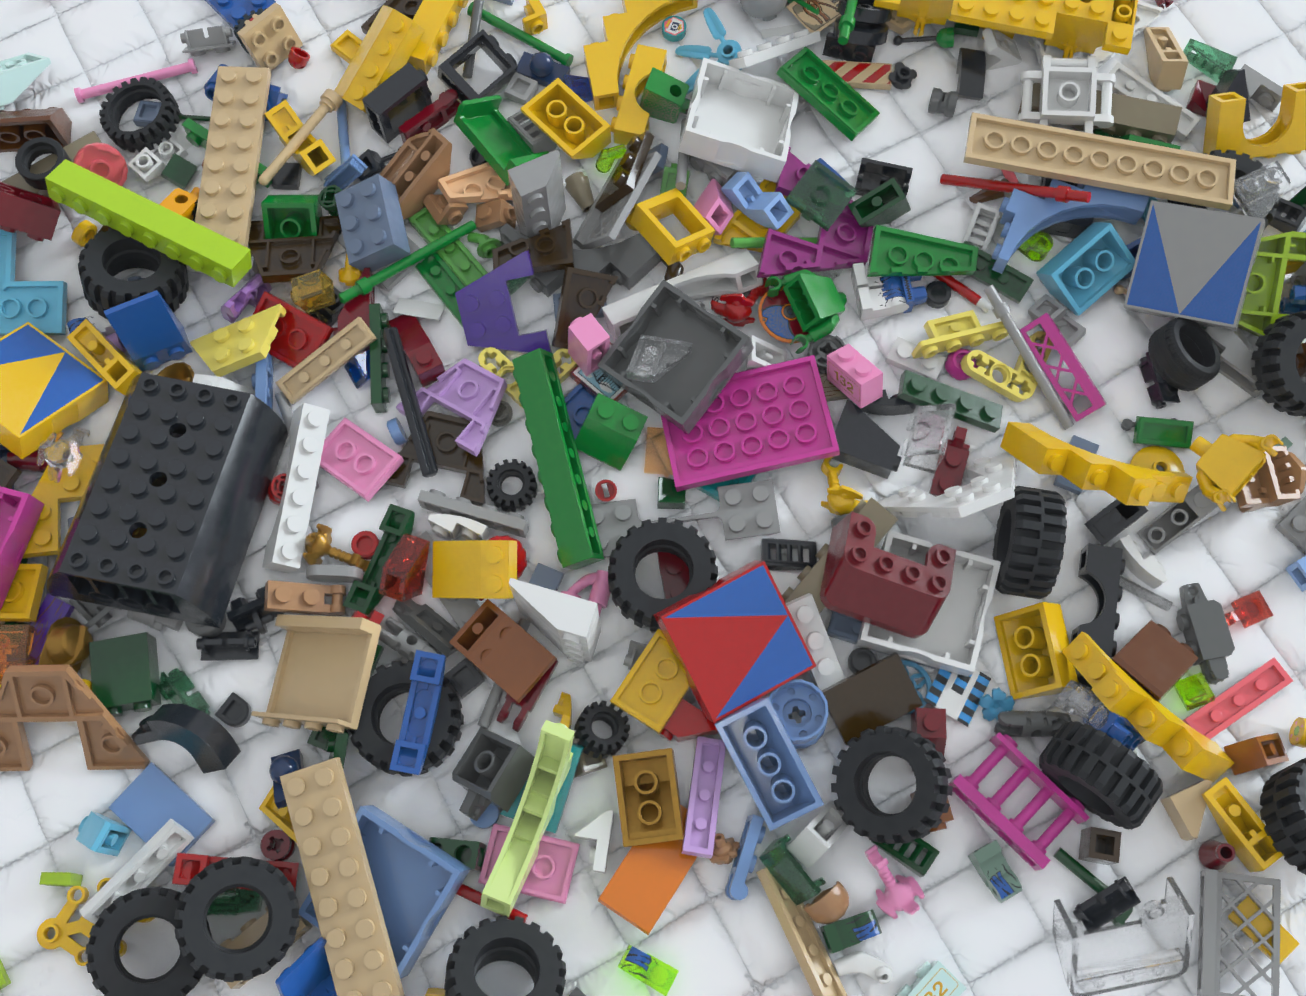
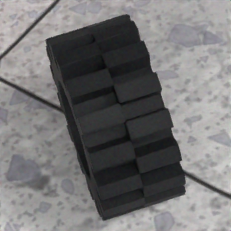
M505 459L503 460L504 464L496 463L494 465L495 470L490 469L488 472L490 477L486 478L487 491L491 501L494 502L497 508L501 507L502 511L507 512L508 509H511V512H517V508H520L522 511L526 509V504L530 506L533 503L532 498H536L537 482L535 474H533L530 466H526L525 462L521 461V463H518L517 459H512V462L508 463V460ZM508 477H517L523 483L522 489L514 495L506 494L501 489L503 481Z
M597 701L593 702L590 707L587 705L574 726V730H576L574 738L579 739L577 745H584L586 747L584 753L587 755L590 751L594 752L593 758H598L600 754H602V759L607 758L609 755H615L629 737L630 725H626L629 720L628 716L622 717L621 715L624 711L621 709L618 711L614 710L615 705L612 703L609 707L606 706L607 701H601L599 705ZM598 720L607 723L612 729V736L607 739L596 736L592 731V723Z

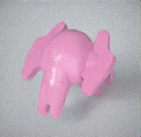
M876 845L866 850L865 855L877 870L886 886L884 893L880 889L876 890L878 897L876 901L877 906L893 919L898 918L895 911H904L910 915L919 911L920 907L914 901V897L918 896L920 899H924L925 895L918 882L912 876L906 878L896 875L894 878L887 866L888 860L879 854Z

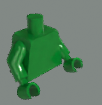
M807 269L784 275L783 279L771 276L765 283V287H775L768 290L767 296L769 297L777 296L780 288L783 287L803 332H808L807 335H796L791 341L790 345L796 341L801 342L803 347L797 349L796 354L804 352L809 342L813 341L815 343L833 332L840 321L839 315L845 311L847 302L846 295L843 292L837 291L831 278L818 276Z

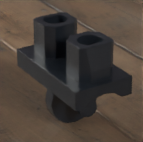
M265 586L257 589L255 593L256 600L248 603L245 598L239 597L230 602L231 611L226 614L237 632L246 630L249 632L258 628L261 634H265L268 632L266 624L274 621L277 614L286 613L264 611Z

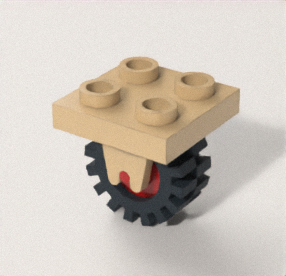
M276 2L270 7L265 8L264 11L262 8H259L257 12L254 10L250 11V15H243L244 19H239L237 21L238 25L234 26V34L244 51L251 55L258 67L269 68L270 72L288 58L292 47L300 48L303 46L281 5Z

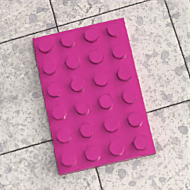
M814 355L735 373L689 434L661 416L677 492L840 455Z

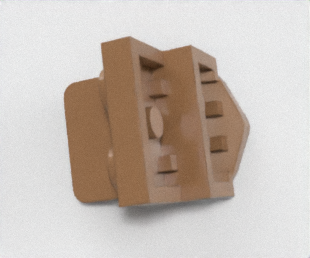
M1273 446V449L1278 453L1275 457L1270 456L1266 451L1264 452L1266 454L1265 464L1236 496L1239 510L1242 513L1253 512L1265 507L1280 506L1301 499V494L1304 492L1306 485V466L1292 452H1288L1286 446Z

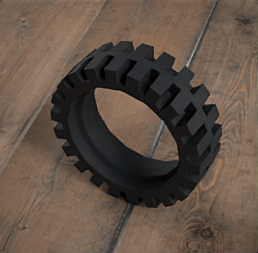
M140 77L139 81L136 78L130 79V84L124 81L121 83L122 88L119 89L115 86L112 89L114 94L108 93L105 98L108 102H102L101 107L103 110H99L101 117L99 120L110 139L121 149L135 153L137 150L140 153L147 147L151 151L155 149L154 144L159 146L163 138L169 140L172 137L169 132L175 133L177 129L175 124L180 122L178 117L180 115L179 106L170 91L160 81H156L154 78H149L148 80L146 77ZM145 99H158L161 101L160 111L150 124L135 131H122L119 129L121 117L130 106Z

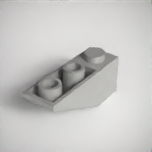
M1198 484L1186 494L1183 503L1171 505L1139 530L1137 534L1156 554L1217 508L1218 505L1202 494Z

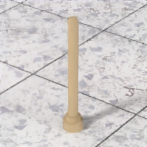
M326 89L320 96V106L259 177L258 181L261 185L265 186L272 180L328 112L337 111L343 104V100L337 92L332 89Z

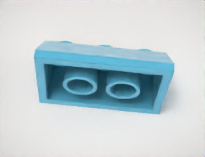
M1094 222L1039 269L1036 274L1052 296L1076 316H1080L1133 269L1135 258L1111 223Z

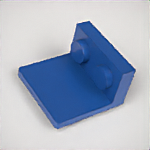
M320 937L314 944L308 946L304 953L290 967L283 970L275 981L280 996H337L324 948L327 942L326 939Z

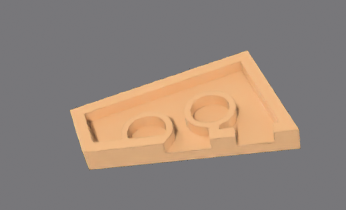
M488 162L438 179V187L448 203H481L499 198L505 201L513 200L510 185H506Z

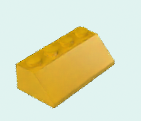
M383 5L334 91L342 99L366 113L362 99L405 66L425 30L414 20L394 8Z

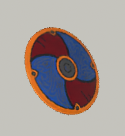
M783 287L780 288L779 294L775 297L767 296V291L758 307L759 320L764 330L773 338L785 343H791L798 334L807 335L808 332H803Z

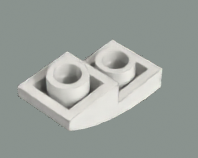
M172 137L169 140L164 138L159 146L156 145L154 147V150L150 151L145 147L127 165L147 182L161 175L174 153L182 158L189 154Z
M430 514L427 519L432 527L431 531L444 539L449 536L455 540L460 531H462L461 535L468 540H487L490 535L486 525L469 518L450 514Z
M1130 535L1119 539L1112 546L1113 548L1123 549L1122 559H1125L1126 568L1153 589L1158 588L1168 580L1163 564L1157 561L1154 555L1143 559L1139 544L1133 541Z

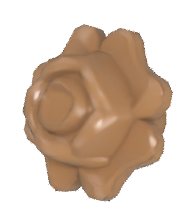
M722 833L715 834L713 856L710 859L711 863H716L717 865L730 864L733 858L738 856L739 842H735L733 837L725 839Z

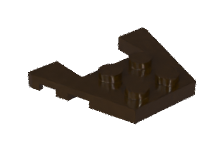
M339 215L320 217L319 235L307 237L265 239L263 220L251 221L248 246L263 284L301 281L300 279L313 274L320 275L342 232ZM312 276L304 279V281L317 280L318 278Z
M427 411L423 419L437 468L466 474L460 497L470 500L475 505L482 506L486 504L483 447L476 457L458 447L455 442L470 421L460 417ZM411 434L401 452H398L405 461L387 480L386 485L405 489L413 463L419 464Z

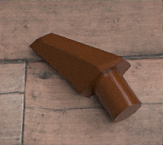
M1003 178V179L1001 180V181L1009 182L1006 178ZM982 189L969 197V200L974 204L978 202L983 203L1005 197V192Z

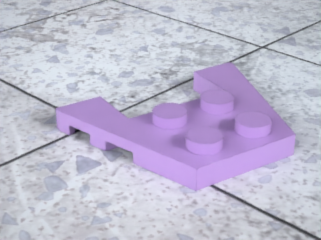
M464 358L436 377L438 381L427 389L422 387L416 391L422 416L436 402L470 421L455 442L458 447L477 457L508 385L505 379ZM400 402L396 408L399 413L406 416L402 402Z

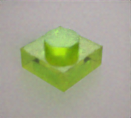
M1201 672L1179 680L1174 686L1187 711L1215 701V695Z

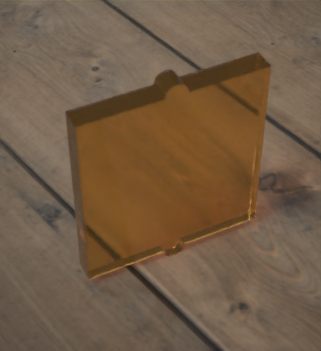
M647 427L644 473L663 474L665 477H669L673 473L664 429Z

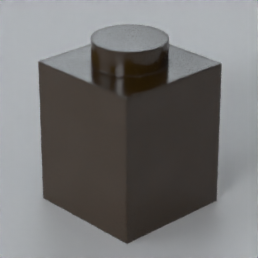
M1096 827L1082 829L1078 860L1103 865L1119 863L1122 832Z

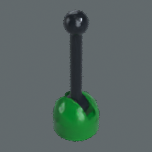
M942 28L936 36L902 38L897 35L894 37L893 43L899 46L902 43L936 41L940 47L953 48L954 28Z

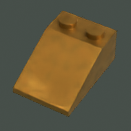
M667 748L612 756L623 847L684 839L674 750Z

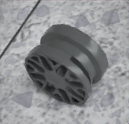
M827 335L815 343L811 341L807 356H815L819 374H824L825 370L827 373V355L845 346V344L837 335Z

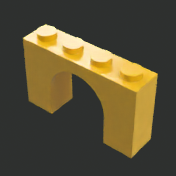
M1306 81L1283 85L1280 111L1276 122L1266 133L1251 139H1246L1243 132L1246 98L1235 92L1209 95L1203 153L1209 155L1214 150H1221L1222 153H1225L1226 150H1235L1236 154L1242 155V153L1250 155L1249 158L1252 160L1254 157L1261 156L1264 158H1274L1277 154L1282 153L1300 154L1302 150H1306Z

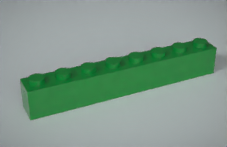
M538 348L512 359L514 366L513 376L518 383L520 391L519 401L524 408L527 419L525 426L531 436L533 444L531 447L532 454L537 460L539 469L538 479L543 485L545 493L544 504L549 511L552 522L550 526L551 532L556 538L558 547L557 557L563 568L577 570L605 559L553 353Z

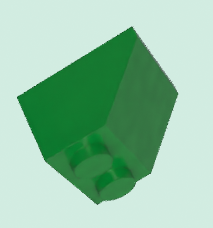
M268 195L261 202L265 239L318 236L320 217H322V207L318 201L319 195Z
M598 393L575 438L577 451L621 471L641 434L648 416Z

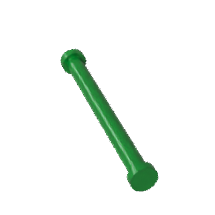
M474 1L471 2L467 9V15L470 17L472 16ZM482 10L481 20L540 52H546L552 59L560 62L562 65L571 66L574 58L572 54H565L486 10Z

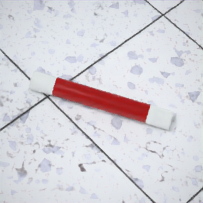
M951 275L933 276L939 281L946 283L952 290L984 312L988 313L991 309L992 304Z

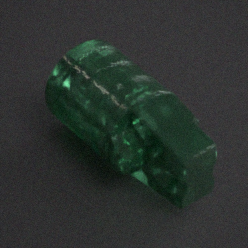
M239 887L222 892L214 899L207 915L237 916L260 912L263 898L252 890L240 889Z

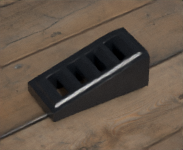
M1279 197L1276 214L1269 225L1282 233L1300 232L1306 223V208ZM1282 213L1287 214L1285 218L1281 216Z
M774 538L761 539V561H765L769 570H803L807 565L812 568L817 562V557L815 556L817 554L816 542ZM770 549H776V560H771ZM781 549H786L787 561L782 560ZM792 549H797L798 561H793ZM803 549L809 550V562H803Z

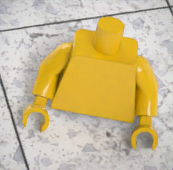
M1221 434L1213 444L1201 436L1197 437L1190 446V450L1201 457L1196 463V479L1202 494L1216 503L1221 511H1226L1227 509L1223 504L1226 501L1236 503L1235 497L1265 464L1266 454L1264 452L1266 451L1270 456L1275 457L1278 453L1273 449V446L1277 444L1283 445L1284 443L1274 434L1265 437L1243 434L1227 436Z

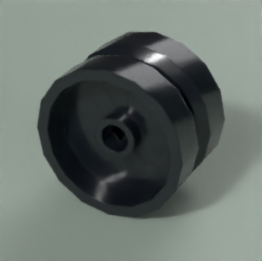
M839 0L837 11L841 16L844 15L847 0ZM858 0L854 15L855 26L854 30L850 33L848 42L865 46H876L886 43L889 30L886 22L891 20L893 10L873 6L874 0ZM841 16L836 17L833 34L837 38L840 33L838 26Z

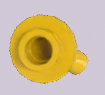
M347 253L345 267L338 270V279L340 282L345 283L346 286H354L362 273L359 269L349 265Z

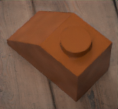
M1279 733L1257 736L1223 747L1225 753L1234 762L1229 768L1233 771L1234 775L1289 761Z

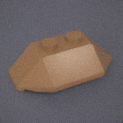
M435 128L408 138L380 173L381 176L396 185L403 220L419 212L425 206L423 200L427 194H434L439 188L438 179L450 174L452 143Z

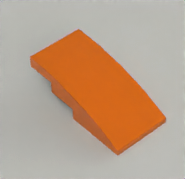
M680 805L684 836L687 809ZM683 839L632 846L602 892L598 902L649 935L698 856L681 854Z

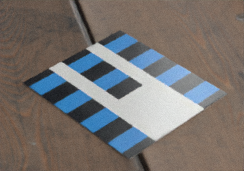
M939 669L924 701L937 709H946L947 715L968 727L979 705L980 697L983 696L991 678L977 669L968 677Z

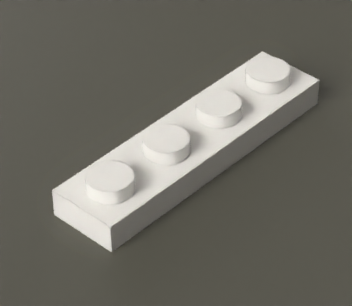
M807 28L794 32V38L790 39V35L775 39L776 44L771 45V41L756 46L757 51L752 52V48L737 52V58L728 60L729 66L737 69L746 68L821 41L820 32L809 33Z
M1119 62L1110 70L1109 73L1116 76L1115 85L1112 86V93L1182 107L1176 137L1184 141L1200 122V117Z
M808 593L787 602L786 605L816 664V667L809 670L815 686L822 691L845 679L812 594Z
M170 819L79 910L83 918L95 925L102 911L108 908L114 900L131 891L146 888L177 857V853H181L194 839L193 835L173 819Z

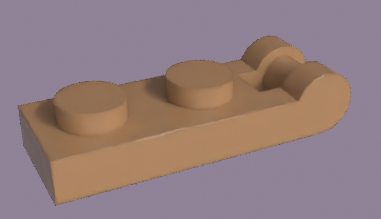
M268 580L265 583L264 611L343 616L346 615V607L343 606L346 586ZM325 596L332 597L331 605L324 604Z

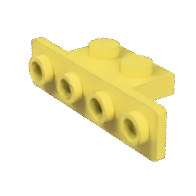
M974 310L927 321L923 327L929 339L920 341L911 354L913 359L920 357L928 359L940 352L947 351L952 353L961 347L968 345L976 347L984 341L992 339L999 341L1007 337L1009 333L1002 321L981 326Z

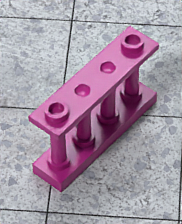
M999 732L989 740L996 748L970 776L963 777L961 774L957 775L948 785L952 786L953 792L1035 871L1042 870L1051 861L1045 855L1047 853L1045 849L1072 819L1077 824L1086 822L1090 817L1084 812L1085 807L1082 803L1073 797L1069 798L1017 749L1018 744L1009 735H1002ZM1006 756L1018 769L991 798H985L978 791V784ZM1028 777L1041 790L1014 819L1010 818L1008 820L1000 812V806ZM1051 798L1063 812L1036 841H1030L1023 834V827Z

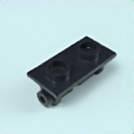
M828 32L822 55L845 61L872 62L876 46L858 45L849 42L846 45H841L838 43V38L833 33Z
M1146 352V357L1140 359L1139 368L1145 383L1154 381V384L1147 388L1151 404L1156 409H1162L1167 406L1166 402L1180 403L1178 389L1168 384L1159 375L1151 362L1149 352Z
M222 632L217 637L211 639L207 636L197 638L196 647L197 650H201V661L257 660L259 657L260 632Z
M1126 876L1120 880H1115V883L1082 904L1076 905L1073 913L1079 922H1083L1089 934L1141 903Z

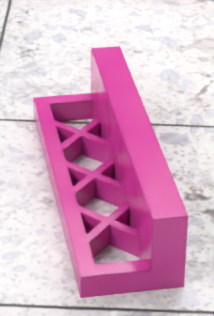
M1048 313L1020 329L1038 363L1076 422L1107 404ZM1041 324L1046 332L1043 344L1032 342L1027 334L1028 331ZM1049 338L1054 346L1047 345ZM1035 346L1043 347L1041 354ZM1046 348L1057 350L1061 355L1058 367L1047 365L1044 361ZM1063 360L1069 369L1062 368ZM1050 368L1057 370L1056 377L1053 375ZM1061 371L1070 372L1075 377L1073 390L1062 388L1058 380ZM1078 383L1084 392L1076 391ZM1064 391L1072 393L1070 400ZM1075 394L1087 396L1093 406L1078 414L1073 406Z

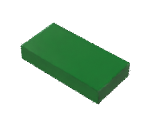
M1136 416L1133 443L1190 449L1194 421Z

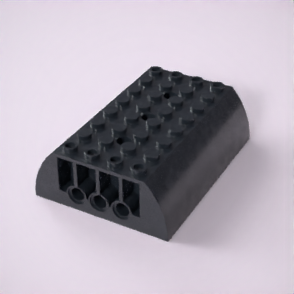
M147 373L137 375L129 385L48 577L47 589L52 596L220 628L263 508L269 485L272 482L288 437L287 427L282 419L267 404L251 393ZM173 432L184 434L178 438L172 437ZM159 477L167 478L164 485L160 487L152 486L155 479ZM136 529H147L146 534L141 538L132 537V533Z

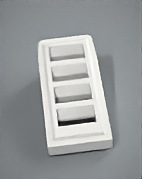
M978 202L962 243L964 241L982 246L981 250L986 252L1002 214L999 212V209ZM980 215L992 219L993 222L991 224L977 218ZM977 224L989 228V232L974 228V225ZM971 233L985 237V242L970 237Z

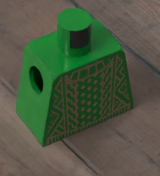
M653 67L639 106L649 113V117L675 124L680 113L687 115L690 99H687L686 95L689 86Z

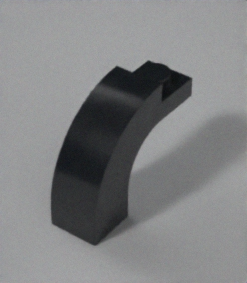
M163 704L153 715L143 719L139 723L140 727L131 735L136 745L166 740L182 746L193 756L203 774L226 769L241 752L233 737L218 721L199 709L183 704Z

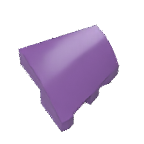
M256 273L221 306L223 318L233 324L248 304L256 308L263 292H270L272 290L270 283L263 284L260 274Z

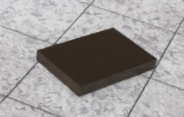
M896 652L822 690L828 702V712L846 746L852 737H861L862 731L866 729L875 730L877 726H885L923 705Z

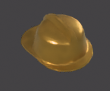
M71 617L57 619L50 626L39 665H70L78 673L83 660L90 655L89 642H93L88 627Z

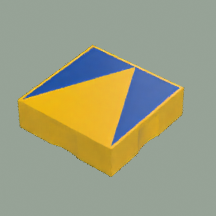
M27 322L0 338V443L20 459H24L54 439L64 428L81 421L109 402L108 381L31 323Z

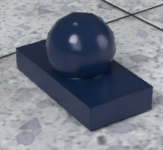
M524 51L517 65V73L538 81L539 85L545 87L557 78L565 83L570 74V67L554 62L546 52L531 54Z
M300 749L271 757L269 773L273 780L274 801L278 809L287 807L280 776L304 768L303 755Z

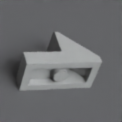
M1244 64L1241 69H1245L1248 101L1253 99L1261 106L1273 112L1281 102L1283 87L1247 64Z

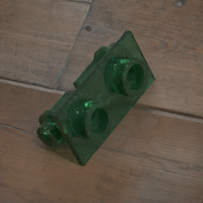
M175 668L168 673V676L164 671L161 672L158 688L165 700L170 699L172 703L191 706L210 715V706L199 691L189 696L187 695L195 686L183 670L180 671L178 668Z

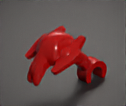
M762 278L763 285L750 290L746 298L742 293L722 295L719 300L726 302L725 304L712 300L710 302L712 305L711 310L725 317L723 319L733 326L744 327L745 324L754 323L755 318L749 317L752 313L751 307L759 297L764 296L769 290V286L765 287L767 278Z

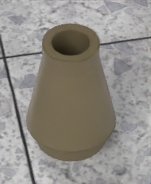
M583 172L573 173L565 179V189L580 206L582 212H588L594 203L588 176H584Z

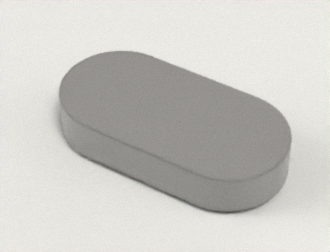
M314 564L307 567L306 579L316 582L353 583L354 580L361 582L363 580V570L359 567L348 565Z

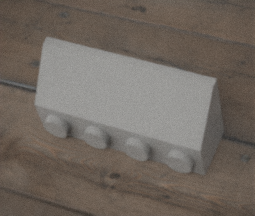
M557 149L507 170L517 225L522 235L529 238L538 235L539 231L548 227L550 230L558 227L566 210L560 153Z

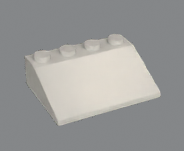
M510 578L509 586L519 612L562 653L568 655L567 659L581 664L584 663V660L592 662L601 633L597 603Z

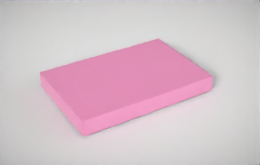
M344 418L324 440L319 467L369 502L405 460L347 418Z
M493 824L478 883L486 885L510 827ZM543 835L539 844L537 858L520 893L566 904L580 844Z

